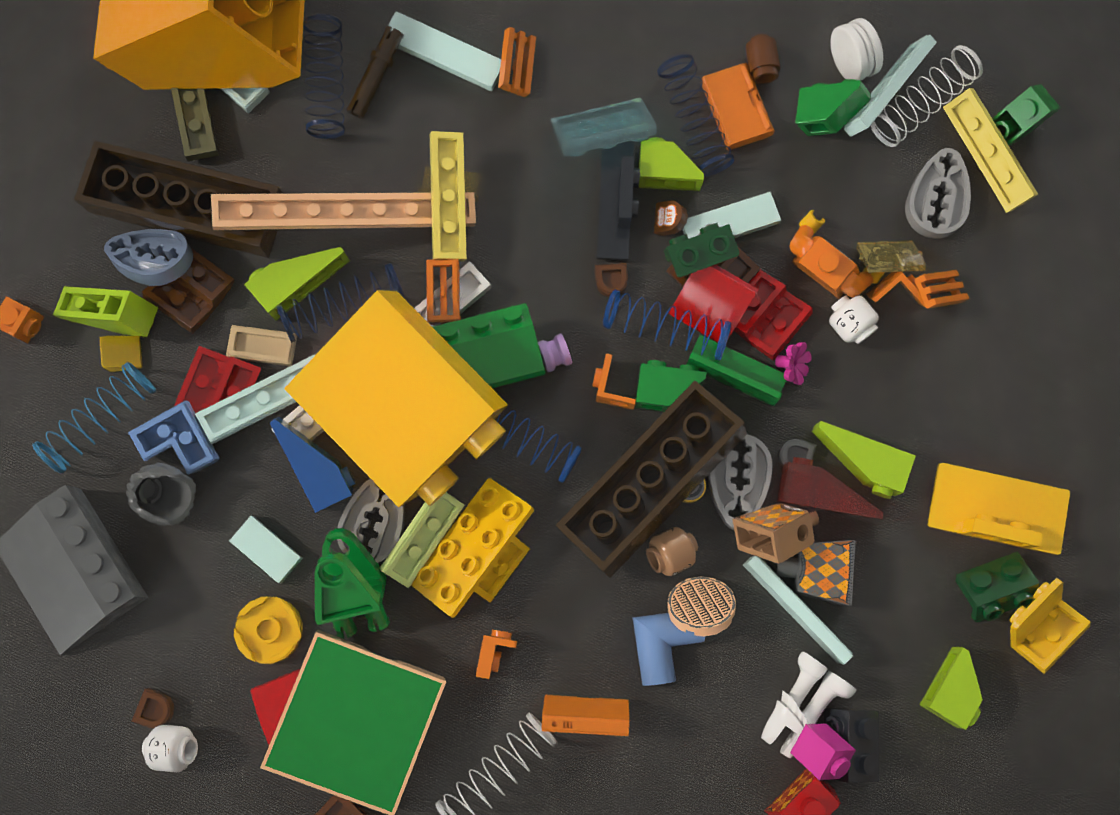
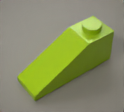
M337 247L271 263L265 268L262 267L255 270L250 275L249 281L244 285L274 320L277 321L280 318L277 305L281 304L287 313L294 307L293 299H296L299 303L309 293L350 262L343 249Z
M64 286L53 316L123 335L147 337L153 325L158 307L131 291Z
M823 421L818 422L813 427L812 433L863 485L872 488L871 492L873 494L891 499V496L904 493L916 455Z

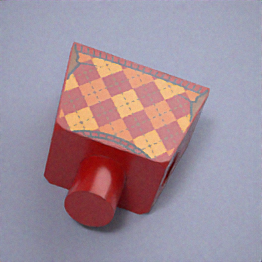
M806 768L764 811L768 815H831L841 803L831 785L826 780H818Z

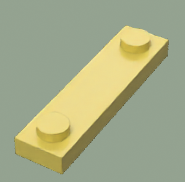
M974 88L967 89L943 107L1006 213L1015 210L1038 195Z
M431 131L430 167L433 259H459V261H465L467 256L463 133Z

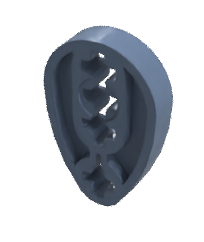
M145 229L131 231L112 237L104 246L105 253L121 274L135 282L148 286H160L178 279L189 269L193 261V251L187 240L181 233L173 230Z

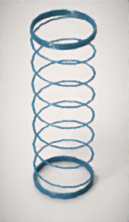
M130 362L122 365V371L133 388L119 378L110 376V384L120 398L107 389L97 387V394L105 407L90 398L84 399L85 407L93 418L80 410L72 409L71 414L78 427L65 420H59V428L64 437L55 432L47 431L46 439L51 448L41 442H34L33 449L48 466L58 473L66 471L64 463L71 467L53 448L47 437L48 433L61 437L83 456V453L64 434L60 426L62 421L78 429L96 445L77 423L73 416V410L86 415L108 434V431L100 425L90 412L85 402L86 399L101 406L121 423L101 398L98 392L99 388L116 397L133 412L111 382V377L124 383L146 401L127 377L123 367L149 393L153 394L156 392L151 382ZM40 448L43 449L46 453H48L57 462L60 468L57 465H55L51 460H49L45 456V454L40 450Z

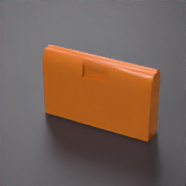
M747 63L702 77V88L708 92V103L714 107V118L720 122L718 128L720 132L725 134V146L730 147L732 150L774 134V128L754 79L749 72Z
M545 695L542 731L629 736V699Z

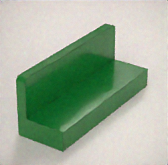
M699 335L686 365L697 366L699 371L707 372L706 376L771 406H774L782 396L781 391L786 382L783 372L728 347H725L721 360H715L718 343L710 339L701 356L704 336Z

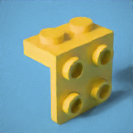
M1058 578L1051 584L1044 582L1034 593L1033 598L1035 600L1027 608L1024 606L1018 608L1010 618L1012 623L1010 630L1011 647L1044 674L1091 625L1088 619L1062 600L1064 582Z

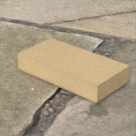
M232 325L226 356H232L245 361L292 366L296 341L291 343L287 332ZM293 333L295 340L297 341V335Z

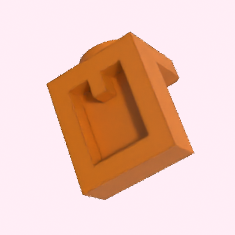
M6 296L0 306V330L28 344L30 339L39 332L44 316Z
M492 629L491 636H483L476 677L490 679L491 672L498 673L502 652L496 651V646L516 648L518 641L511 640L512 633Z

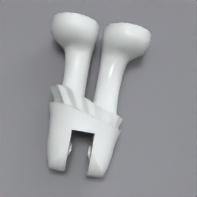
M803 651L798 657V665L800 667L798 679L789 694L782 691L781 702L777 700L776 707L768 719L761 736L768 744H772L785 726L790 728L792 732L780 750V753L788 758L793 757L790 752L805 724H816L821 713L833 698L837 696L850 698L856 692L852 685L833 672H827L828 669L823 664ZM826 673L818 690L806 708L801 711L799 707L813 685Z

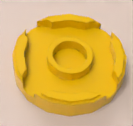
M260 597L250 601L239 612L236 628H234V638L237 647L247 659L258 663L273 664L288 658L297 649L302 638L303 622L298 610L289 601L279 597Z

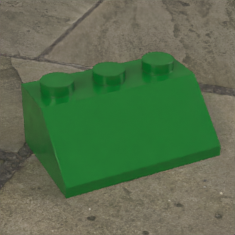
M527 303L433 327L491 388L545 375Z

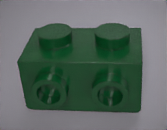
M714 223L699 229L700 235L688 238V235L684 234L669 240L670 246L666 247L663 252L667 262H672L676 276L681 278L737 257L740 252L729 224L719 227L718 223Z
M1018 551L956 574V583L973 608L971 617L975 623L985 619L987 621L995 620L1004 612L1014 608L1028 607L1035 600L1033 595L1040 584Z

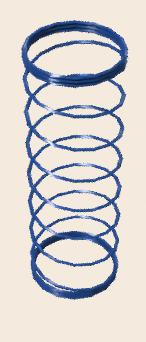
M613 290L609 297L603 319L604 328H611L619 303L624 297L623 295L620 298L619 290ZM625 293V294H624V295L627 294V295L629 296V312H628V318H627V322H626V325H625L624 333L626 332V329H627L628 322H629V319H630V317H631V314H632V312H633V310H634L636 304L639 302L640 299H644V317H643V323H642V328H641V331H640V334H639V338L641 337L642 330H643V328H644V325H645V322H646V320H647V318H648V315L650 314V312H651L652 308L654 307V305H655L656 303H659V307H660L659 322H658V328H657V333H656V337H655L654 342H656L657 336H658V334H659L660 328H661V326H662V324H663V321H664L666 315L668 314V312L670 311V309L673 307L674 310H675V320H674V328H673L672 338H671V342H670V347L672 346L674 337H675V335H676V332H677V330H678V328H679V325H680V323H681L683 317L686 315L687 312H690V327H689V334H688V339H687V344H686V349H685V351H687V349H688V346H689V344H690V341H691V339H692V336H693V334H694V332H695V329H696L698 323L700 322V320L702 319V317L705 316L706 326H705V334H704L703 346H702V350H701V356H702L703 353H704V350H705V348H706V345H707V343H708V340H709V338H710V336H711V334H712V332H713V330H714L716 324H717L719 321H721V334H720V338H719L718 345H717V349H716V353H715V360H718V361L721 360L722 355H723L724 350H725V347H726V343H727V340H728V336H729V333H730L731 322L726 321L725 324H724V326H723L722 320L719 319V320L715 323V325L713 326V328H712V330H711V332H710V334H709V336H708V339H707V341H706V343H705L706 331H707V316H706L705 314L702 315V316L700 317V319L698 320V322H697V324H696V326H695V328H694V330H693V332H692V334H691V337H690L691 323H692V314H691V311H690V310H688V311H686V312L684 313V315L682 316V318H681V320H680V322H679V324H678V326H677V328H676V330H675V325H676V308H675V306H671V307L668 309V311L666 312V314H665V316H664V318H663V320H662V322H661V324H660V319H661V305H660V302L657 301V302H655V303L652 305V307L650 308V310H649V312H648V314H647V316H646V318H645V313H646V302H645V298H644V297L639 298V299L637 300V302L635 303V305H634V307L632 308L631 313H630L631 298H630L629 293ZM615 298L614 307L610 319L608 321L610 309Z
M510 411L499 423L501 425V423L511 412H515L511 429L502 447V450L505 448V446L507 445L513 434L516 432V430L521 426V424L525 422L527 419L529 420L526 434L516 455V458L520 455V453L522 452L526 444L529 442V440L533 437V435L541 427L543 428L541 439L539 441L533 459L530 463V466L535 462V460L540 455L542 450L554 436L557 435V440L544 473L548 472V470L551 468V466L556 461L558 456L571 443L569 455L559 477V481L563 483L567 478L568 474L570 473L572 467L574 466L582 450V447L578 445L573 451L572 455L570 456L573 443H567L549 466L555 448L557 446L558 434L553 435L536 456L541 440L543 438L544 427L540 426L537 430H535V432L530 436V438L523 446V443L529 430L530 419H524L509 437L516 418V411Z

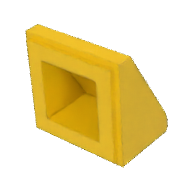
M139 336L100 337L101 364L104 369L109 372L122 371V365L130 362L137 369L143 368Z

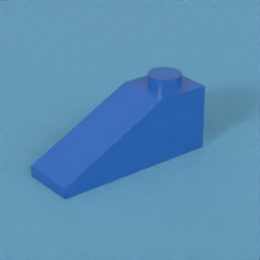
M278 417L270 422L315 513L352 495V485L356 484L348 466L342 468L336 458L282 418Z

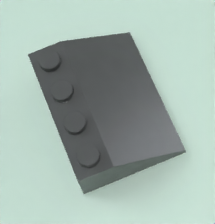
M64 485L36 503L0 537V557L60 655H64L149 598L85 494L79 488Z

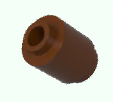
M768 34L753 36L751 41L745 46L749 72L755 83H771L778 79V72L781 69L776 39L769 37Z

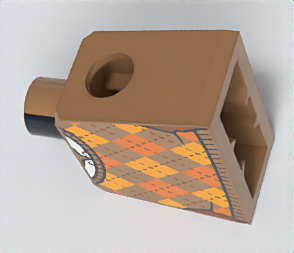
M781 503L732 519L738 550L778 564L813 545L814 534L812 527L819 523V517L814 508L806 507L799 509Z

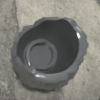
M159 462L154 465L143 466L139 471L131 475L130 482L126 485V494L129 497L128 503L130 508L138 513L139 517L157 525L172 526L184 521L185 517L190 515L189 510L194 506L196 484L191 477L182 473L175 466Z

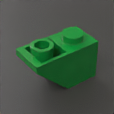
M846 79L842 83L834 84L816 83L812 87L800 88L796 124L807 136L837 133L871 100V93L861 80Z
M1039 84L1030 86L992 119L1007 144L1011 146L1036 129L1061 109V107L1044 86Z
M649 360L647 364L641 363L634 408L665 412L694 381L702 386L707 372L699 371V367L694 365H680V368L667 367L666 362Z

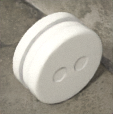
M857 18L833 30L831 35V52L839 72L845 79L863 80L866 77L877 74L881 70L883 65L882 44L871 23L863 18Z

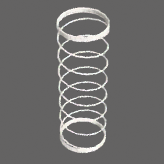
M956 46L951 52V59H941L940 65L943 72L936 67L929 69V75L933 82L921 76L918 78V85L921 91L914 86L907 87V95L911 102L920 110L929 113L925 121H918L917 113L910 101L901 95H896L895 102L898 109L908 119L917 122V126L914 130L907 131L901 114L893 106L886 105L892 107L899 114L905 125V130L899 128L890 120L884 108L885 115L880 113L878 117H881L892 127L897 140L886 136L873 121L870 126L876 137L885 145L896 147L900 141L906 138L907 132H913L917 129L918 122H926L929 119L930 113L938 112L941 104L949 103L952 95L960 94L964 86L971 85L974 80L978 79L983 73V67L975 52L966 46ZM960 49L965 50L975 59L979 67V75L975 77V67L972 60ZM955 50L963 52L968 57L974 69V77L968 75L960 68L955 58ZM943 59L950 60L956 70L962 76L963 84L954 81L946 74L942 67ZM931 69L939 70L946 77L952 93L944 91L934 82L930 73ZM963 76L971 79L972 82L965 85ZM920 78L927 79L934 86L939 95L940 103L926 95L919 84ZM949 79L959 85H963L959 93L953 94ZM936 86L943 92L951 94L948 102L941 103V97ZM909 87L915 88L923 96L929 112L921 109L913 102L908 94ZM924 95L940 104L937 111L930 112L929 104ZM897 97L904 98L911 105L916 114L917 121L909 118L897 104ZM898 129L906 131L904 138L901 140ZM880 133H882L885 137H887L890 140L897 141V143L893 144L888 142L881 136Z
M527 713V719L536 729H534L532 726H530L524 721H519V725L522 732L524 733L532 747L535 749V751L514 734L507 733V739L511 747L513 748V750L522 762H520L514 755H512L505 748L499 745H495V753L500 762L502 763V765L504 766V768L506 769V771L489 758L482 757L481 760L483 767L486 770L489 777L491 778V780L493 781V783L478 771L470 769L469 776L479 793H477L467 784L463 782H457L456 787L458 793L465 804H463L456 797L450 794H445L444 802L438 800L435 804L437 810L441 815H447L444 809L450 815H457L446 803L445 796L448 795L457 800L458 802H460L473 815H475L466 803V801L464 800L463 796L461 795L458 788V783H461L470 788L492 809V806L488 803V801L485 799V797L482 795L480 790L477 788L475 782L473 781L470 773L471 771H474L481 775L488 782H490L503 796H505V794L498 787V785L495 783V781L489 774L488 770L486 769L483 763V759H487L493 764H495L505 774H507L516 784H518V782L515 780V778L512 776V774L509 772V770L502 762L495 748L496 746L500 747L508 754H510L514 759H516L524 768L530 771L528 766L525 764V762L522 760L520 755L513 747L508 737V734L517 738L524 745H526L532 752H534L540 759H543V757L540 755L538 750L535 748V746L532 744V742L524 732L521 726V722L532 728L553 747H555L556 744H558V742L550 732L542 731V723L532 713Z

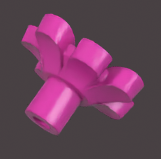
M805 342L789 345L786 349L787 356L778 355L775 360L776 367L786 369L784 379L797 385L803 384V376H807L809 367L805 363H809L812 360L811 353L806 351L807 344Z

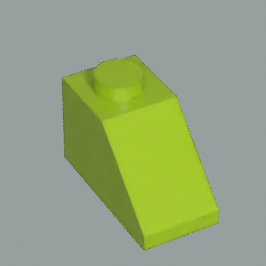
M658 137L641 140L639 188L701 190L704 173L674 142Z
M963 647L951 648L920 703V706L947 723L964 730L968 726L974 725L981 713L979 706L983 701L970 652Z

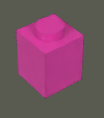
M805 724L790 753L818 780L840 779L848 772L851 766L850 760L856 749L827 724Z

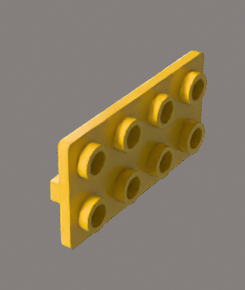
M940 463L937 465L927 525L930 528L1059 555L1062 550L1070 491Z
M488 478L442 538L423 568L419 570L417 577L411 585L451 618L458 614L473 592H476L491 603L530 550L529 547L515 536L534 512V508L493 479Z

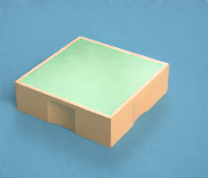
M317 630L260 768L379 812L395 815L446 680L443 676L400 660L382 657L368 651L361 645Z

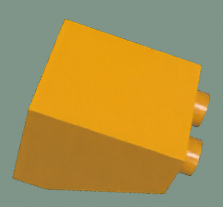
M100 0L93 59L144 90L171 88H272L300 77L305 0Z

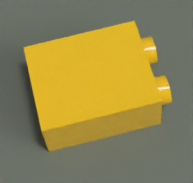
M377 290L284 388L398 507H401L418 495L429 506L433 505L459 479L448 465L465 448L477 460L506 432L495 418L508 404L398 291Z

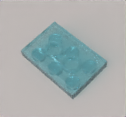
M641 98L551 119L553 132L563 156H581L589 150L598 148L610 149L619 143L627 141L639 142L647 139L648 136L657 134L656 122Z

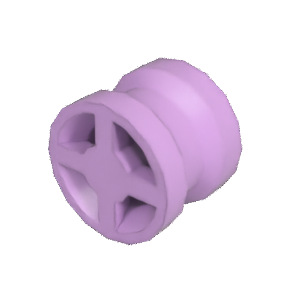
M562 334L555 335L551 341L541 340L538 342L540 354L547 372L554 371L555 367L561 364L565 366L572 364L571 355Z

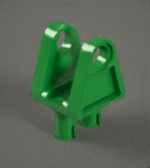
M344 528L334 529L326 535L322 547V556L318 559L315 569V621L317 625L332 622L336 636L342 639L345 638L343 631H345L347 638L357 633L358 629L352 618L354 616L364 614L368 628L372 632H377L376 623L380 631L390 624L382 604L387 581L386 574L380 570L379 564L355 534ZM342 539L349 546V550L345 553L335 552L331 548L332 541Z

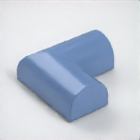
M189 401L181 402L128 432L143 461H148L173 447L188 475L212 465L220 457L205 434Z
M669 613L633 617L642 685L649 686L675 682L676 676L671 647L705 642V636H695L694 632L686 630L685 633L679 630L670 620Z

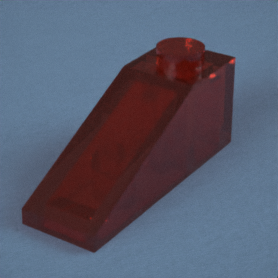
M793 457V463H784L777 498L778 502L883 519V512L823 468L813 466V460Z

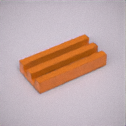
M508 27L504 31L498 88L526 97L531 91L536 36L530 35L527 37L525 32L519 31L516 33L515 28ZM514 41H515V42H516V50H515V58L513 59V65H512L513 77H512V84H509L510 71H511V61H512V52H513V43H514Z
M459 259L426 260L427 322L430 325H435V323H441L442 325L461 320ZM434 267H440V315H435ZM447 267H452L453 315H448Z
M957 270L928 273L915 278L916 286L927 309L959 304L970 299L967 293L961 294L960 289L964 288L963 282H956L954 279L960 276ZM945 281H946V283H947V284L933 285V286H928V287H926V285H925V284L945 282ZM948 291L951 292V296H944L931 299L930 294H937Z

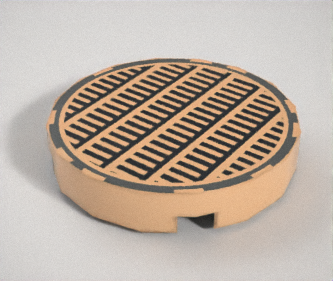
M709 577L688 578L678 583L670 592L668 598V613L672 623L685 633L686 630L694 632L695 636L715 635L727 629L732 623V618L736 611V600L733 591L725 583Z

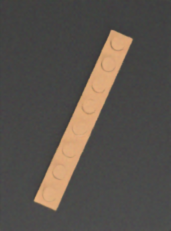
M465 192L466 227H473L476 224L474 192ZM431 193L211 194L213 230L432 227Z

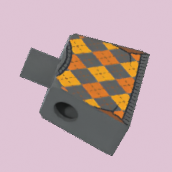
M855 541L813 543V545L794 555V558L790 557L782 563H775L774 572L779 577L792 578V591L796 594L839 606H851Z

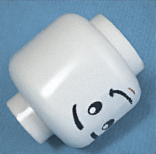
M845 295L831 307L834 313L831 315L829 323L845 342L855 341L859 344L878 329L876 323L879 320V316L862 296H855L849 299Z
M159 725L149 733L142 745V753L148 767L152 770L178 773L185 770L195 760L198 751L197 739L189 728L183 726Z

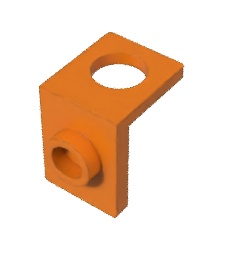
M894 269L866 294L876 303L897 283H900L918 304L926 308L916 286L915 277L912 274L906 277L898 269Z
M606 354L603 369L596 368L592 387L598 388L596 402L634 410L636 399L605 393L612 361V355Z

